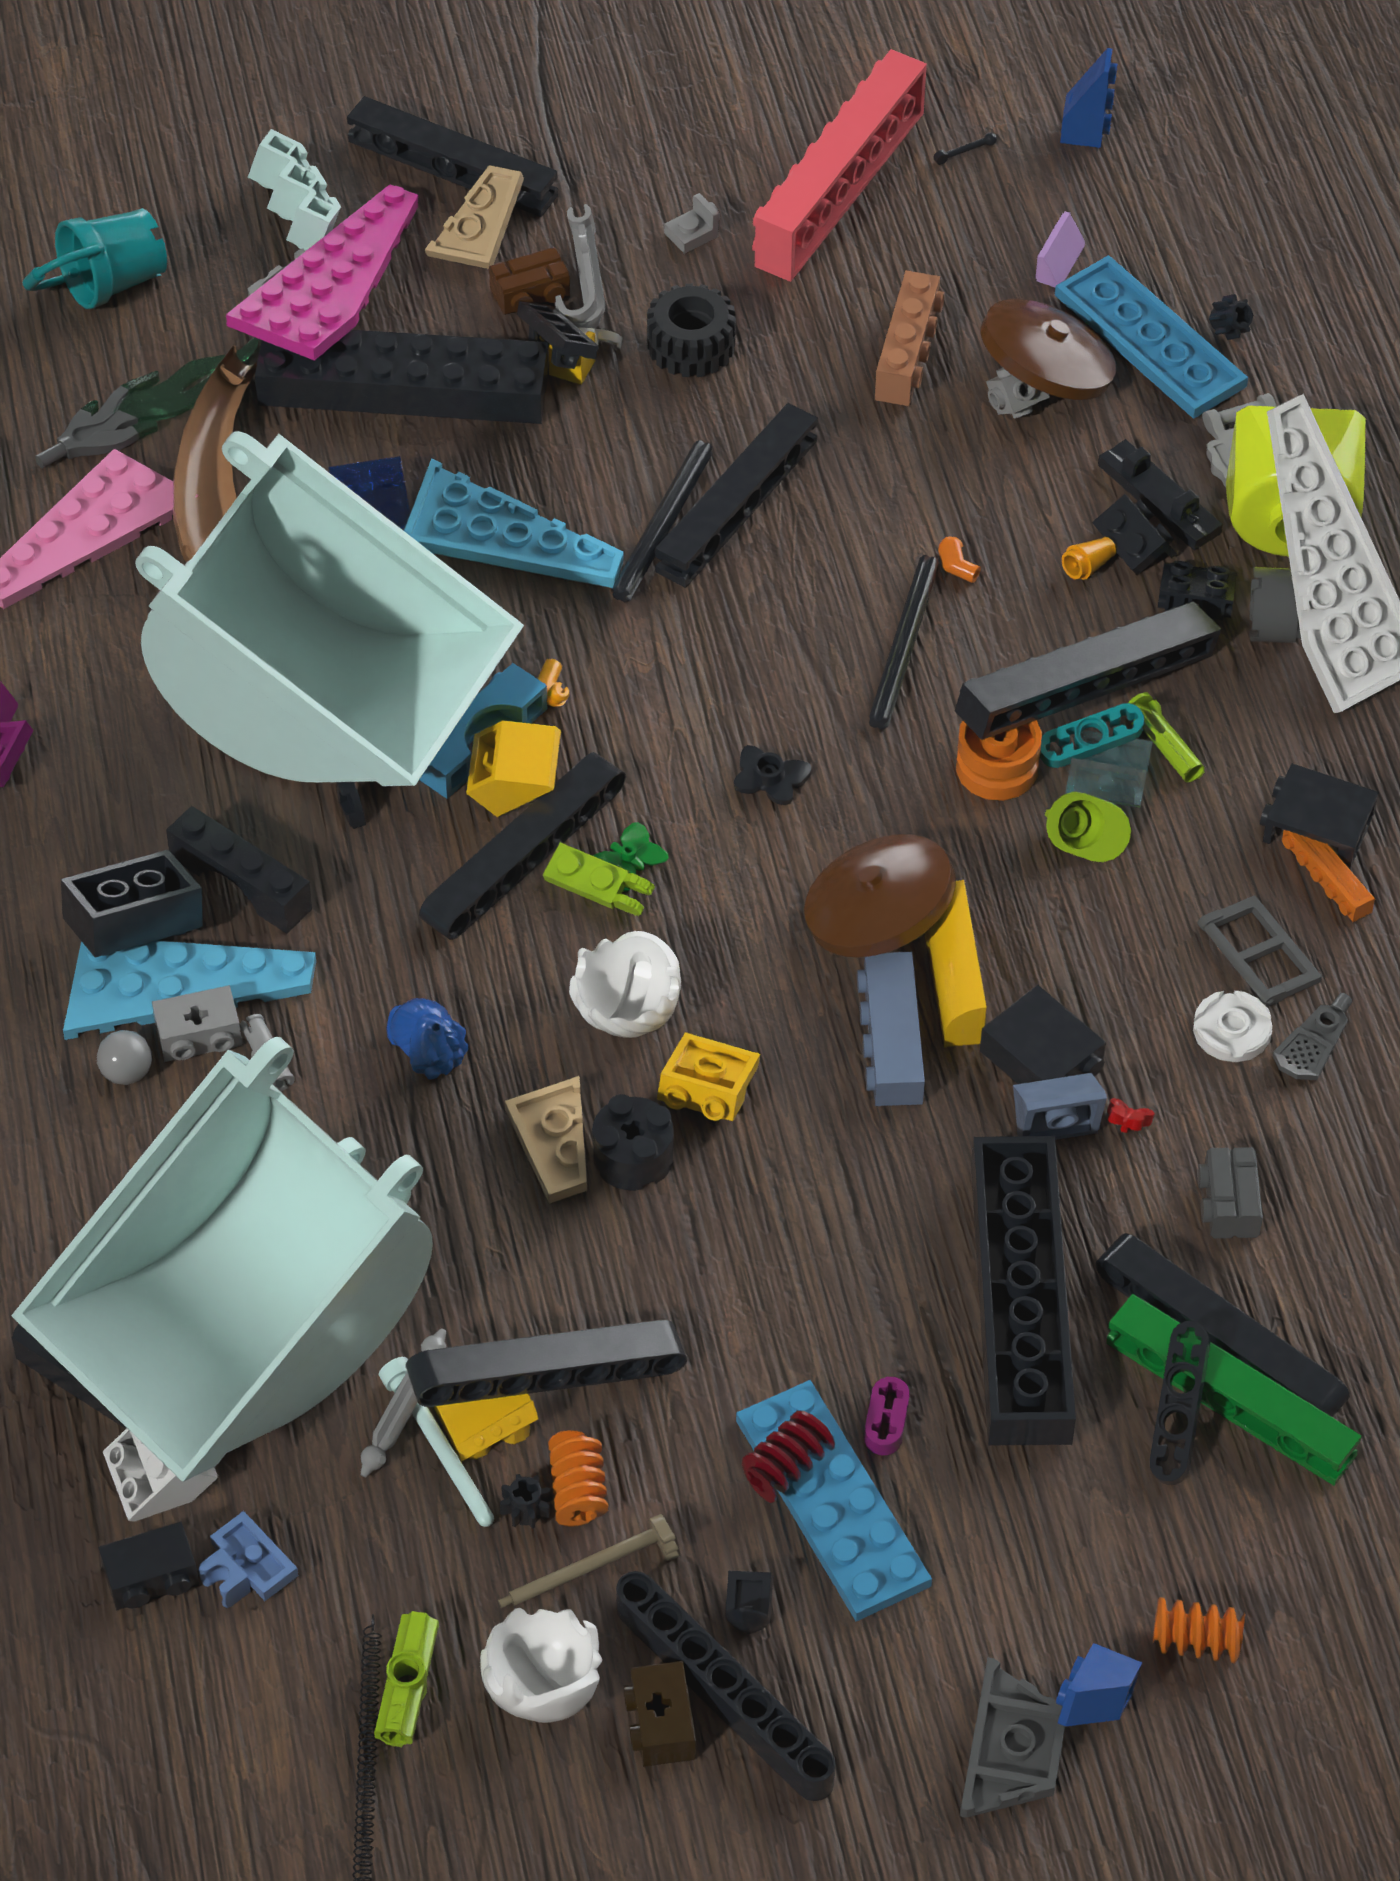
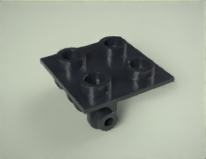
M1186 561L1164 562L1157 608L1165 609V612L1172 607L1184 605L1185 598H1189L1188 603L1192 602V599L1200 600L1199 607L1201 609L1203 607V600L1207 601L1205 613L1211 619L1223 620V617L1231 618L1237 572H1232L1223 566L1202 568L1195 567Z

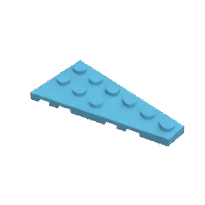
M432 458L404 529V532L434 554L613 588L624 562L623 551L588 534L578 535L566 529V523L555 518L550 521L538 515L537 509L492 487L482 488L470 482V477L459 471L455 475L443 469L442 463Z
M81 941L63 1028L64 1039L78 1038V1033L99 1029L100 1033L115 1031L114 1026L137 1022L140 1025L155 1023L152 1001L228 985L231 988L235 1008L238 1007V1002L261 999L267 1002L309 994L312 990L316 954L315 952L152 941L147 945H138L117 951L112 955L95 958Z

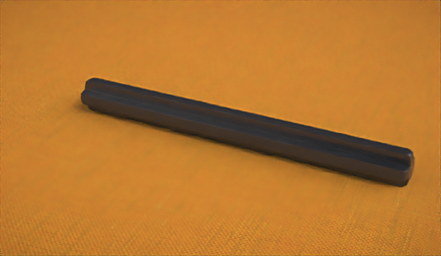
M698 440L693 444L612 588V595L616 600H621L625 603L633 597L655 557V548L667 536L711 458L712 446L710 443Z
M923 555L919 559L869 715V725L873 728L878 727L884 730L889 726L938 571L939 561L936 557Z

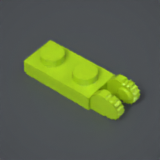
M561 842L543 873L544 880L611 909L615 907L635 916L641 915L644 906L636 899L622 894L624 888L627 887L645 895H651L655 888L654 884L634 873H629L628 870Z

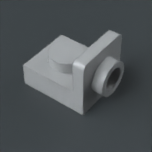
M698 193L693 196V210L665 223L664 233L685 254L718 237L719 211L714 203L708 202Z

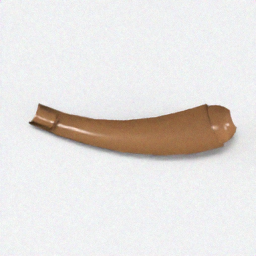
M234 345L211 374L198 396L183 430L173 478V520L181 554L185 562L193 558L237 499L233 484L232 464L223 455L222 445L229 435L233 433L236 412L246 387L255 376L257 363L248 366L241 362Z

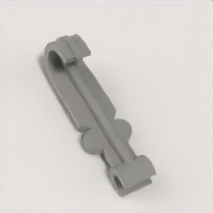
M585 204V214L582 217H575L572 207L567 211V218L574 240L584 306L578 310H569L565 307L561 295L555 297L556 310L577 328H597L605 312V298L594 236L596 227L591 208Z

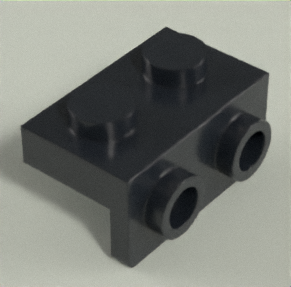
M1124 494L1092 523L1103 537H1108L1114 542L1118 555L1138 576L1164 552L1171 558L1176 556L1177 553L1169 545L1174 540L1161 523L1154 527L1149 521L1154 515L1141 500L1134 504Z

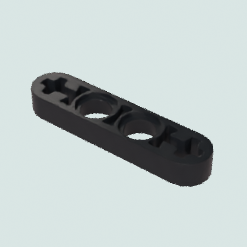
M1184 1321L1173 1329L1168 1348L1150 1454V1469L1153 1475L1166 1485L1181 1483L1188 1476L1210 1352L1208 1333L1202 1325L1194 1321ZM1194 1331L1201 1344L1193 1345L1190 1358L1193 1362L1199 1361L1198 1366L1187 1362L1175 1363L1177 1357L1185 1361L1186 1347L1180 1342V1339L1188 1338L1189 1332ZM1183 1371L1192 1373L1195 1377L1193 1389L1187 1393L1176 1392L1172 1387L1174 1376ZM1176 1412L1185 1414L1188 1418L1187 1429L1181 1434L1173 1435L1169 1433L1165 1428L1167 1417ZM1163 1439L1174 1444L1185 1443L1184 1449L1175 1446L1174 1459L1181 1465L1179 1469H1172L1171 1475H1165V1470L1159 1466L1160 1461H1167L1170 1451L1167 1444L1161 1445Z

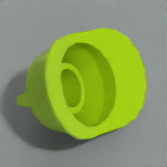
M1070 792L1062 795L1053 803L1051 809H1047L1045 812L1048 837L1054 846L1064 852L1090 861L1106 862L1115 859L1123 853L1129 843L1131 834L1129 819L1121 808L1111 802L1086 793Z

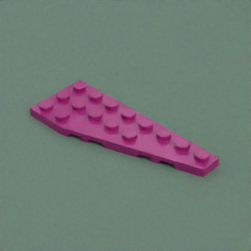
M388 185L226 314L227 326L311 360L317 359L356 327L361 309L366 308L372 288L376 289L391 260L393 248L398 247L403 229L408 228L418 208V195L404 190L402 187Z

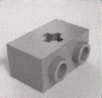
M230 985L152 1001L155 1026L164 1062L186 1060L192 1056L214 1051L224 1052L233 1047L242 1046L240 1025Z

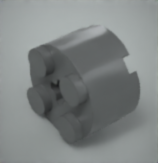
M1253 567L1254 578L1259 579H1252L1250 620H1252V630H1249L1250 641L1295 643L1296 638L1301 639L1291 568Z

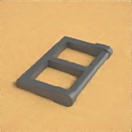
M1255 895L1221 910L1217 909L1202 916L1197 922L1198 926L1207 933L1266 1007L1281 1002L1284 998L1321 982L1322 975ZM1252 912L1273 938L1238 953L1217 927ZM1282 948L1302 974L1267 989L1247 963Z

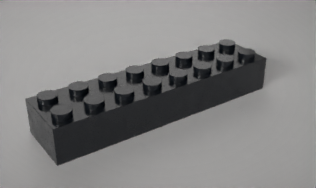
M351 330L317 359L311 360L262 340L255 373L257 401L259 406L542 424L549 374L548 342Z
M1055 1136L973 1137L971 1174L988 1446L1072 1445L1076 1413Z

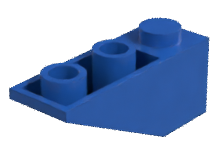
M1107 48L1066 95L1060 143L1101 148L1103 134H1110L1112 114H1106V109L1112 110L1115 89H1110L1108 86L1109 84H1115L1117 63H1111V48Z

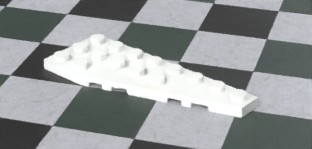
M1304 394L1267 411L1302 646L1333 712L1338 713L1400 680V600Z

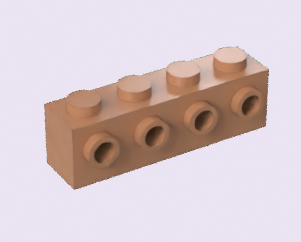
M905 271L876 370V401L910 406L914 389L920 388L923 377V367H921V364L928 361L931 342H928L929 337L934 338L938 317L935 315L936 312H942L945 292L939 291L940 276Z

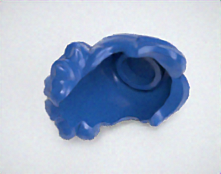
M413 998L402 1005L395 1006L390 1011L386 1027L388 1039L391 1044L399 1046L410 1058L413 1071L418 1074H425L427 1079L430 1080L437 1078L440 1074L447 1075L453 1068L462 1064V1059L468 1051V1044L464 1039L466 1030L458 1022L452 1020L445 1007L429 999Z

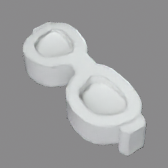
M578 328L585 335L587 331L594 332L597 345H599L600 340L615 344L617 348L621 349L622 337L615 332L595 328Z

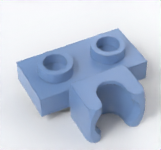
M244 1511L210 1536L211 1544L217 1551L205 1559L198 1569L200 1580L204 1586L208 1587L217 1581L225 1580L219 1587L223 1598L222 1605L225 1608L233 1606L251 1592L250 1587L266 1601L299 1576L297 1567Z

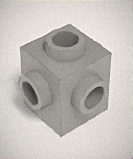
M1003 367L996 370L997 377L986 381L989 388V401L992 407L997 410L998 415L1012 414L1013 418H1018L1032 412V405L1049 398V394L1022 382Z

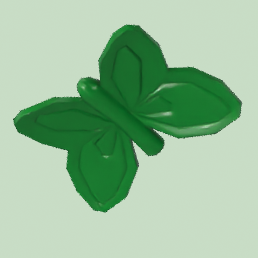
M634 822L624 829L620 838L623 846L613 842L610 848L614 852L602 851L592 855L636 874V870L643 871L644 864L653 866L665 863L669 858L668 853L663 848L649 842V833L646 827L639 822ZM625 887L623 891L628 892L631 889Z

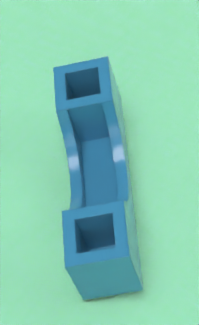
M514 663L503 672L495 674L489 684L476 695L419 780L448 799L468 781L471 752L468 747L474 740V734L502 720L532 724L548 709L547 685Z

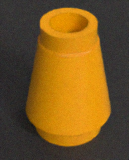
M1103 537L1069 546L1062 555L1064 571L1072 579H1087L1110 558L1115 556V544L1110 538Z

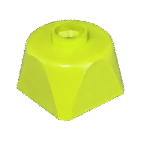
M1247 406L1236 412L1226 478L1229 516L1235 531L1245 542L1261 551L1289 557L1267 411L1275 407ZM1310 408L1355 506L1362 517L1366 418L1356 410Z

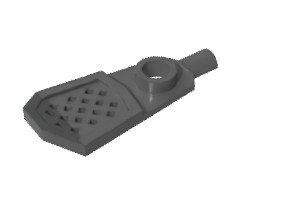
M1340 993L1331 1005H1320L1300 1027H1297L1274 1050L1273 1058L1280 1071L1295 1079L1318 1080L1348 1022L1345 1012L1352 1003L1350 996ZM1329 1019L1333 1024L1325 1025L1320 1020Z

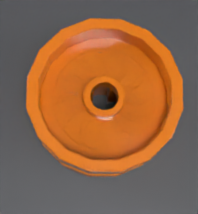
M1037 720L983 740L962 721L959 728L956 773L961 784L972 794L988 800L1004 801L1019 797L1030 790L1038 777L1042 731Z

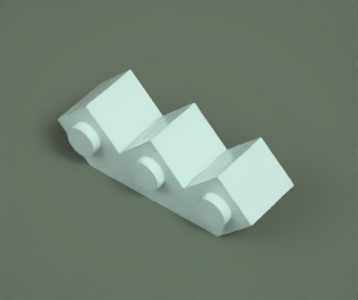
M271 129L259 144L248 178L258 182L262 187L273 189L267 209L277 213L283 219L293 221L286 240L297 245L300 249L304 248L306 251L333 230L341 206L335 197H329L326 192L327 183L317 167L309 165L306 160L308 153L304 146Z

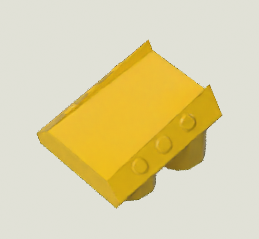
M529 1394L434 1406L461 1462L468 1458L477 1459L487 1455L491 1450V1445L500 1440L509 1444H516L526 1440L530 1433V1424L538 1420L534 1402Z

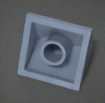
M1092 1073L1013 1085L1018 1136H1055V1140L1098 1133L1107 1097L1105 1090Z

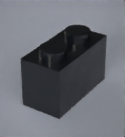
M182 1521L98 1547L102 1568L116 1611L124 1608H139L148 1603L149 1600L165 1595H180L187 1592L191 1587L199 1585L196 1564Z

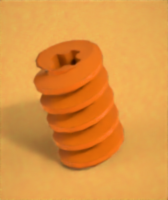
M567 1430L556 1433L548 1441L549 1450L551 1451L550 1464L552 1465L551 1476L554 1481L553 1494L555 1495L554 1507L557 1511L556 1521L562 1526H581L604 1515L608 1511V1502L604 1499L607 1496V1489L602 1484L605 1481V1472L601 1470L604 1466L603 1457L600 1455L602 1443L598 1439L587 1437L585 1433L580 1431Z
M1159 1597L1155 1616L1153 1643L1155 1640H1158L1161 1653L1166 1654L1172 1642L1176 1643L1179 1656H1184L1189 1645H1193L1197 1659H1201L1206 1648L1209 1647L1211 1648L1214 1661H1218L1223 1651L1228 1650L1231 1663L1236 1664L1242 1646L1245 1611L1240 1621H1237L1234 1607H1228L1223 1618H1220L1218 1607L1212 1604L1206 1615L1203 1616L1199 1602H1194L1189 1612L1185 1613L1183 1602L1178 1599L1175 1601L1171 1611H1168L1165 1598Z

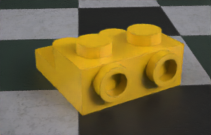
M684 1033L661 1072L657 1100L664 1101L672 1109L688 1108L702 1112L706 1118L713 1121L720 1119L733 1121L745 1100L746 1088L758 1068L760 1054Z

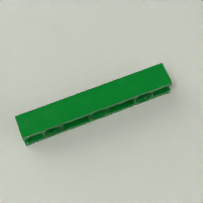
M1132 1294L1110 1320L1108 1328L1111 1331L1107 1336L1106 1344L1163 1379L1170 1337L1173 1329L1180 1323ZM1193 1331L1189 1332L1188 1338L1180 1339V1342L1186 1347L1185 1361L1177 1357L1175 1363L1187 1362L1198 1366L1199 1361L1193 1362L1190 1358L1193 1345L1201 1344V1341L1197 1339ZM1210 1342L1201 1403L1335 1486L1357 1457L1358 1450L1355 1448L1360 1443L1362 1435ZM1187 1371L1177 1373L1172 1380V1385L1187 1393L1193 1389L1195 1377Z

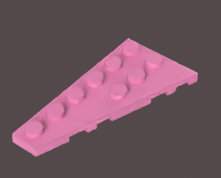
M113 449L0 558V607L5 609L41 590L42 583L59 574L64 578L75 572L74 566L88 559L94 562L140 537V532L156 523L162 526L171 521L173 515V481Z

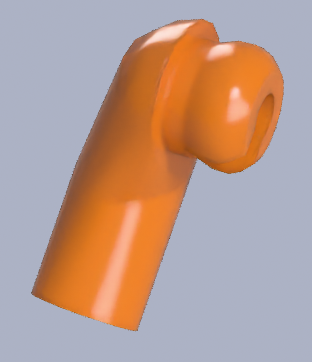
M945 537L938 548L942 568L950 574L974 583L980 574L981 567L964 560L961 548L963 544L959 538Z

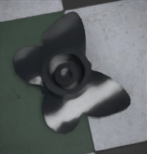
M747 745L742 749L740 756L741 772L735 777L733 784L735 790L740 793L751 794L762 790L776 804L788 805L793 800V788L801 787L810 777L811 765L801 760L783 761L775 753H764L755 746Z

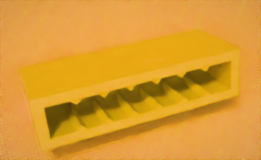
M964 880L956 881L955 892L948 908L940 919L924 933L944 1047L980 1044L987 1008Z

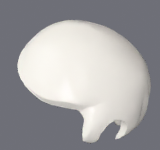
M628 932L614 942L603 939L594 951L585 948L579 949L575 976H572L570 980L569 993L582 1017L593 1027L623 1038L642 1036L663 1026L675 1010L681 988L679 961L664 941L647 932Z
M515 1608L502 1623L494 1626L485 1649L481 1651L482 1680L492 1700L500 1708L516 1717L542 1723L564 1720L577 1714L590 1701L600 1680L597 1668L603 1659L598 1652L599 1639L596 1626L583 1620L586 1627L584 1628L571 1609L562 1610L558 1613L539 1609L535 1614L530 1615L521 1608Z

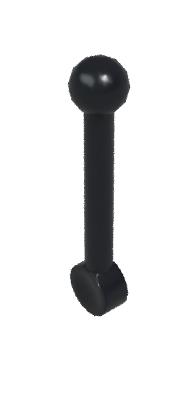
M988 132L984 138L950 151L939 150L934 154L933 159L938 165H942L948 158L986 144L993 146L997 142V136L992 132Z

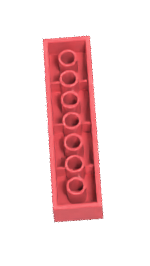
M892 49L882 60H878L875 63L872 73L866 81L862 80L858 84L855 94L849 102L845 101L842 104L833 122H828L825 125L822 135L816 143H811L808 146L805 156L800 163L794 164L791 167L787 179L782 185L775 187L767 204L764 207H759L753 218L755 239L752 245V250L755 251L756 268L790 282L794 279L924 114L927 63Z

